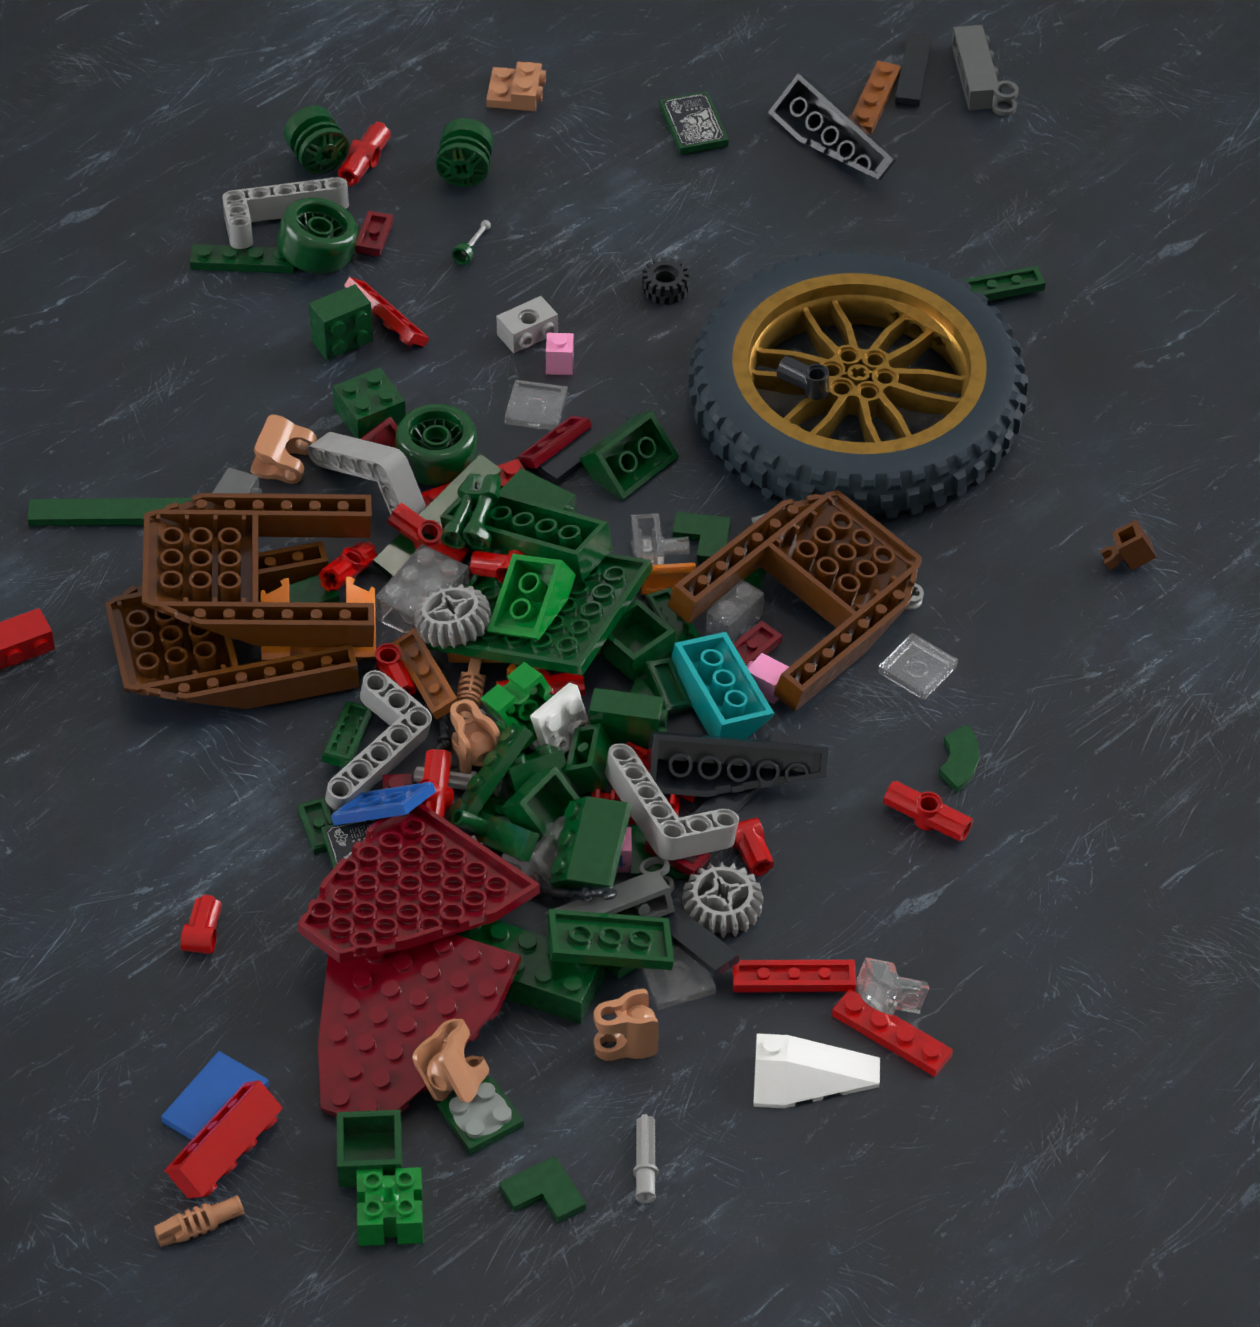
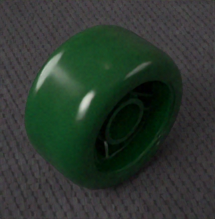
M304 198L293 202L286 208L278 230L277 244L283 257L293 266L315 274L334 273L343 269L350 262L358 239V226L351 213L341 205L323 198Z
M429 404L418 407L406 414L397 427L396 448L406 456L415 480L418 483L430 486H442L451 483L478 456V437L475 424L465 412L456 407L445 404Z

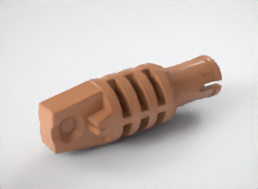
M470 658L468 672L461 671L456 696L459 701L464 699L473 701L479 708L482 702L480 698L483 697L486 675L480 674L482 660ZM468 711L458 713L464 720L472 716Z
M236 1195L214 1205L210 1203L201 1204L200 1208L196 1206L192 1208V1211H189V1209L185 1210L182 1215L177 1213L168 1220L154 1226V1231L160 1246L163 1247L177 1242H186L190 1240L189 1237L196 1238L200 1233L202 1235L207 1234L208 1230L212 1232L218 1228V1224L242 1216L245 1213L240 1198Z

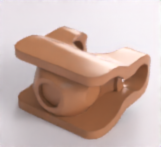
M278 415L268 416L254 448L256 457L251 466V473L260 478L277 479L290 484L300 482L304 474V465L299 459L290 454L307 455V447L317 441L316 435L313 431L295 425L284 417Z
M464 699L453 703L450 708L451 722L456 730L452 734L451 741L452 749L459 759L461 773L471 774L472 766L484 765L483 761L486 755L493 751L501 741V734L491 718L482 714L473 701ZM468 711L472 716L464 720L458 713Z
M646 989L627 992L619 999L603 1002L595 1008L594 1022L599 1032L594 1037V1050L600 1059L605 1061L625 1057L642 1059L651 1057L658 1052L659 1024L653 1010L649 1008V995ZM605 1014H612L616 1016V1018L611 1021L604 1020L602 1016ZM605 1042H617L613 1048L602 1047V1044Z
M451 1019L442 1023L434 1034L423 1041L413 1053V1062L430 1094L436 1101L445 1100L454 1090L461 1102L469 1103L476 1096L479 1085L489 1073V1067L483 1056L464 1057V1047L470 1036V1031L463 1019Z

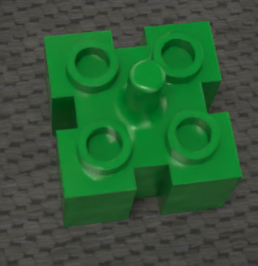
M525 662L507 676L509 683L504 687L497 684L480 698L490 715L497 719L495 723L501 732L513 723L524 726L533 733L522 751L537 740L530 715L553 697L549 693L552 690L543 675Z
M421 1167L395 1168V1175L383 1176L382 1169L357 1170V1229L359 1246L385 1245V1238L397 1237L398 1244L424 1243Z

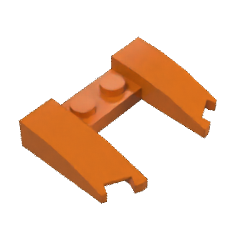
M346 577V603H374L373 647H353L356 660H374L376 652L375 588L371 587L369 591L353 585L354 578ZM289 578L281 580L282 586L268 594L262 590L261 602H290ZM261 646V660L266 661L333 647Z

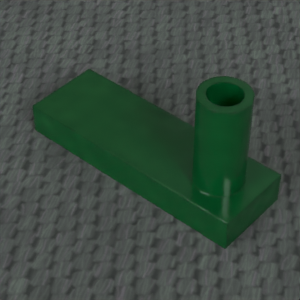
M456 809L451 817V823L454 826L471 832V836L475 835L478 842L525 862H529L539 838L537 833L481 811L480 816H477L465 810Z

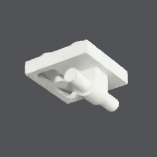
M569 682L530 715L537 740L529 748L534 750V748L540 745L551 744L561 748L564 754L570 750L574 728L589 725L587 713L577 685Z

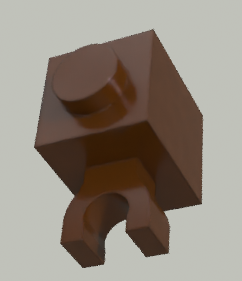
M1137 519L1112 532L1116 545L1107 546L1100 550L1105 558L1104 563L1109 570L1118 566L1123 560L1134 570L1157 558L1151 539Z

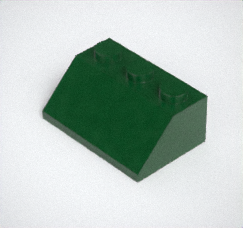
M651 410L631 417L582 454L579 459L594 482L622 500L678 458L679 455Z
M588 796L569 801L564 813L563 829L558 837L559 846L556 858L551 866L552 874L549 884L555 887L572 888V890H582L586 886L591 887L593 890L601 887L613 888L632 804Z

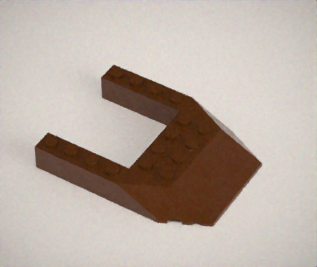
M839 490L826 492L824 495H809L806 497V500L795 502L792 499H788L776 505L675 584L668 607L689 624L755 570L762 567L836 627L834 631L780 675L774 695L796 712L863 656L908 607L922 557Z
M200 493L192 496L191 501L180 505L175 502L163 509H155L144 513L142 605L194 626L256 646L339 647L352 644V647H373L374 603L258 602V537L370 538L372 518L371 495Z
M323 541L259 552L258 597L261 596L262 590L268 594L282 586L280 581L285 578H289V585L319 575L321 570L329 565ZM133 585L125 590L122 595L115 596L105 602L125 692L191 703L251 709L359 688L358 664L352 644L238 666L231 637L194 626L142 605V585L137 588Z

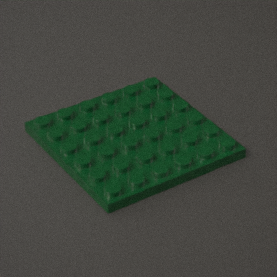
M609 553L583 581L574 579L567 602L539 640L491 634L486 629L484 630V635L476 636V641L466 642V646L459 644L455 648L447 646L445 649H442L441 645L432 647L431 643H428L429 650L518 665L525 662L535 668L583 676L653 570L652 560ZM474 574L465 588L473 586L474 590H481L482 595L486 596L489 602L492 617L503 584L497 578Z

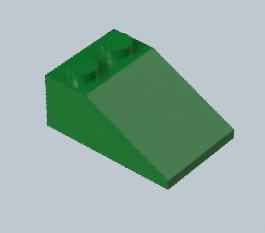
M513 554L487 632L539 640L567 602L576 574L563 560Z

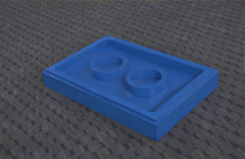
M425 782L361 792L335 811L331 818L334 825L406 815L433 795L436 790L433 782Z
M218 1051L161 1116L162 1123L192 1140L245 1082L260 1080L268 1088L269 1080Z

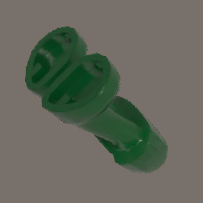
M470 473L457 490L458 496L462 499L451 521L445 526L440 537L446 546L453 549H462L467 542L477 550L484 551L490 548L492 537L484 528V524L491 506L496 505L499 500L501 490L499 475L487 474L482 483V478L479 474ZM476 506L468 524L466 525L472 507Z

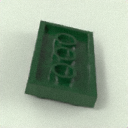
M558 909L548 910L547 926L551 961L672 970L674 955L669 918Z

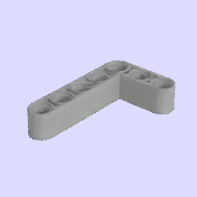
M336 177L239 189L224 193L222 196L224 217L231 247L236 249L250 247L253 244L251 222L280 219L286 208L297 200L311 197L323 198L333 201L345 209L348 208L347 181Z
M328 432L307 447L310 459L319 467L376 481L390 515L401 502L417 514H420L426 508L409 462L399 449L333 432Z
M374 670L365 674L360 699L364 705L390 725V727L328 782L325 801L332 813L361 792H368L383 779V775H387L428 737L432 720L429 710L381 671ZM374 758H380L383 761H377ZM358 775V776H361V777H363V778H362V779H359V778H356V777H354V776ZM335 793H340V794H342V795H344V796L340 797V796H336V795H334V794H335Z
M614 744L609 748L605 776L621 801L632 804L630 815L660 858L664 860H677L733 846L739 823V817L734 811L718 809L679 818L635 751L626 744Z

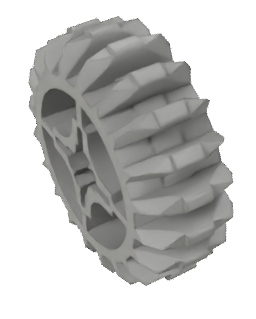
M462 584L455 588L450 585L447 589L440 588L436 593L429 592V597L421 598V603L416 605L414 622L417 633H419L420 638L425 643H431L432 647L441 645L442 649H445L447 646L455 648L459 644L466 646V642L476 641V636L484 635V630L488 629L491 620V610L486 596L482 595L481 590H474L473 586L464 588Z
M723 862L720 863L719 867H714L709 863L707 870L699 867L697 875H690L688 883H685L683 888L682 904L684 912L712 934L717 932L724 938L726 933L730 932L736 937L738 929L747 932L749 925L755 926L757 917H760L762 912L763 895L760 883L756 882L754 874L747 875L745 867L736 870L734 863L730 867H725Z

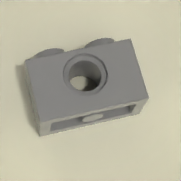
M542 296L496 316L497 335L513 353L547 339V333H558V314Z

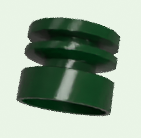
M308 106L300 109L291 116L283 131L284 140L307 172L324 174L338 167L347 157L349 140L326 108Z
M467 118L452 120L445 125L441 134L440 148L436 159V169L445 181L456 186L470 187L478 185L485 180L489 172L490 157L494 145L490 129L482 122Z

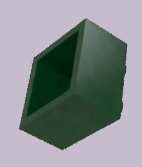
M356 284L309 303L312 342L326 360L373 341L371 302Z
M380 367L332 386L334 409L357 439L363 437L389 417L393 419L398 427L400 421L406 415L404 398Z
M636 599L630 603L602 645L601 655L634 682L636 677H641L645 674L643 666L647 661L667 659L672 656L676 641V631L640 600Z
M553 766L537 771L500 809L512 824L539 834L533 850L535 854L555 849L558 846V837L562 832L565 821V809L569 801L579 799V796L557 767Z
M401 1110L337 1112V1172L339 1187H357V1170L382 1169L383 1176L395 1175V1168H403Z

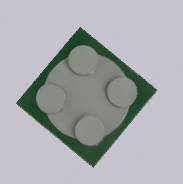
M492 1076L481 1082L476 1096L469 1103L461 1102L457 1094L437 1104L438 1111L470 1155L524 1127V1120Z

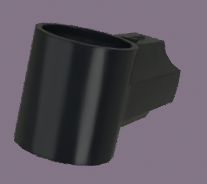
M787 356L780 361L776 371L778 378L805 389L806 396L812 400H822L828 396L829 370L826 366L822 364H812L809 366Z

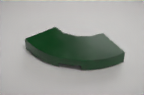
M967 724L944 736L943 742L949 751V758L939 768V775L956 793L963 790L971 782L979 762V744L974 732Z

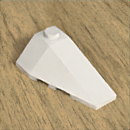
M757 1034L753 1107L789 1108L795 1106V1103L812 1099L815 1102L823 1100V1096L841 1093L846 1095L879 1087V1057L789 1035Z

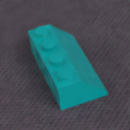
M726 632L674 643L671 659L691 705L709 736L747 739L773 718L774 712Z

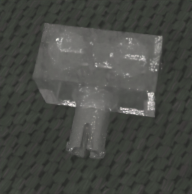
M659 513L631 515L633 557L652 560V565L663 564L665 555H689V537L664 539L661 536Z
M744 580L739 581L728 593L711 605L712 608L707 612L706 635L726 632L732 643H734L763 615L764 592Z

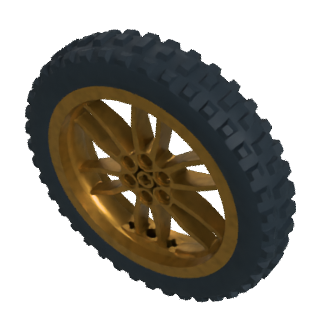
M845 250L844 254L833 255L831 251H822L819 257L810 258L805 254L797 256L796 261L790 264L784 260L775 263L773 270L770 272L762 269L754 273L752 282L745 280L734 287V294L727 293L720 299L719 308H714L710 311L706 324L702 326L696 338L689 367L690 401L695 406V420L697 425L702 427L701 434L705 441L711 442L710 450L714 456L725 460V468L732 474L741 473V481L750 488L754 486L761 487L762 495L771 500L779 497L783 500L792 499L793 502L806 500V497L809 495H824L826 492L839 490L871 517L872 515L883 514L886 519L896 518L898 513L902 511H908L911 515L921 513L923 506L929 504L937 508L946 504L948 496L958 498L966 493L968 485L975 487L985 480V472L991 473L998 467L1001 457L1008 454L1015 435L1019 434L1027 403L1028 378L1024 374L1025 365L1020 357L1021 347L1019 342L1012 338L1013 330L1007 322H1002L1003 315L995 306H987L988 299L981 292L972 293L969 283L962 279L958 281L952 280L950 273L942 268L937 271L929 269L927 262L921 260L915 263L905 261L903 255L894 254L892 258L880 256V251L873 250L868 255L857 254L855 250ZM851 324L877 326L885 329L872 346L865 350L858 348ZM836 325L844 345L838 347L822 332L820 327ZM806 331L815 350L821 357L773 348L783 341ZM903 334L915 339L889 354L886 353ZM930 347L948 362L957 375L928 369H906V367L914 363ZM785 356L809 366L812 364L826 366L829 370L828 396L822 400H812L807 397L784 418L773 411L756 390V388L784 394L806 395L805 389L778 378L776 372L755 370L756 366L778 369L780 361ZM924 391L950 392L962 395L961 398H953ZM895 407L919 413L947 416L935 425L911 435L902 415ZM826 410L829 411L827 416L811 432L799 427L804 421ZM851 414L858 417L865 442L840 441L828 437L845 416ZM878 417L895 434L897 439L881 442L871 419Z

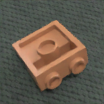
M517 62L516 69L493 67L486 107L536 111L537 102H542L543 87L541 85H545L546 70H542V64Z

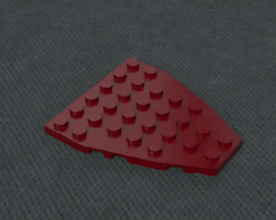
M421 803L406 815L382 818L369 826L361 843L356 842L352 846L351 855L347 859L342 858L321 883L319 895L316 900H311L308 905V911L302 915L298 922V933L339 963L409 949L495 922L540 893V884Z
M455 934L409 949L341 963L328 955L318 1039L320 1106L322 1112L337 1117V1112L401 1110L402 1113L409 1107L408 1102L421 1091L424 1093L428 1091L413 1062L414 1051L423 1041L431 1037L442 1023L451 1019H463L470 1031V1036L465 1045L469 1041L473 1042L478 1036V1030L488 1019L492 1021L499 1013L522 961L521 956Z

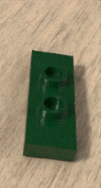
M671 587L645 595V603L648 608L676 631L675 643L700 637L692 622L688 624L668 607L673 591Z
M346 701L322 753L321 762L343 768L355 758L374 712L367 706Z

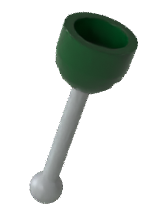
M488 220L481 222V228L468 244L467 242H461L455 246L451 253L455 262L467 265L474 256L472 246L482 233L491 227V223Z

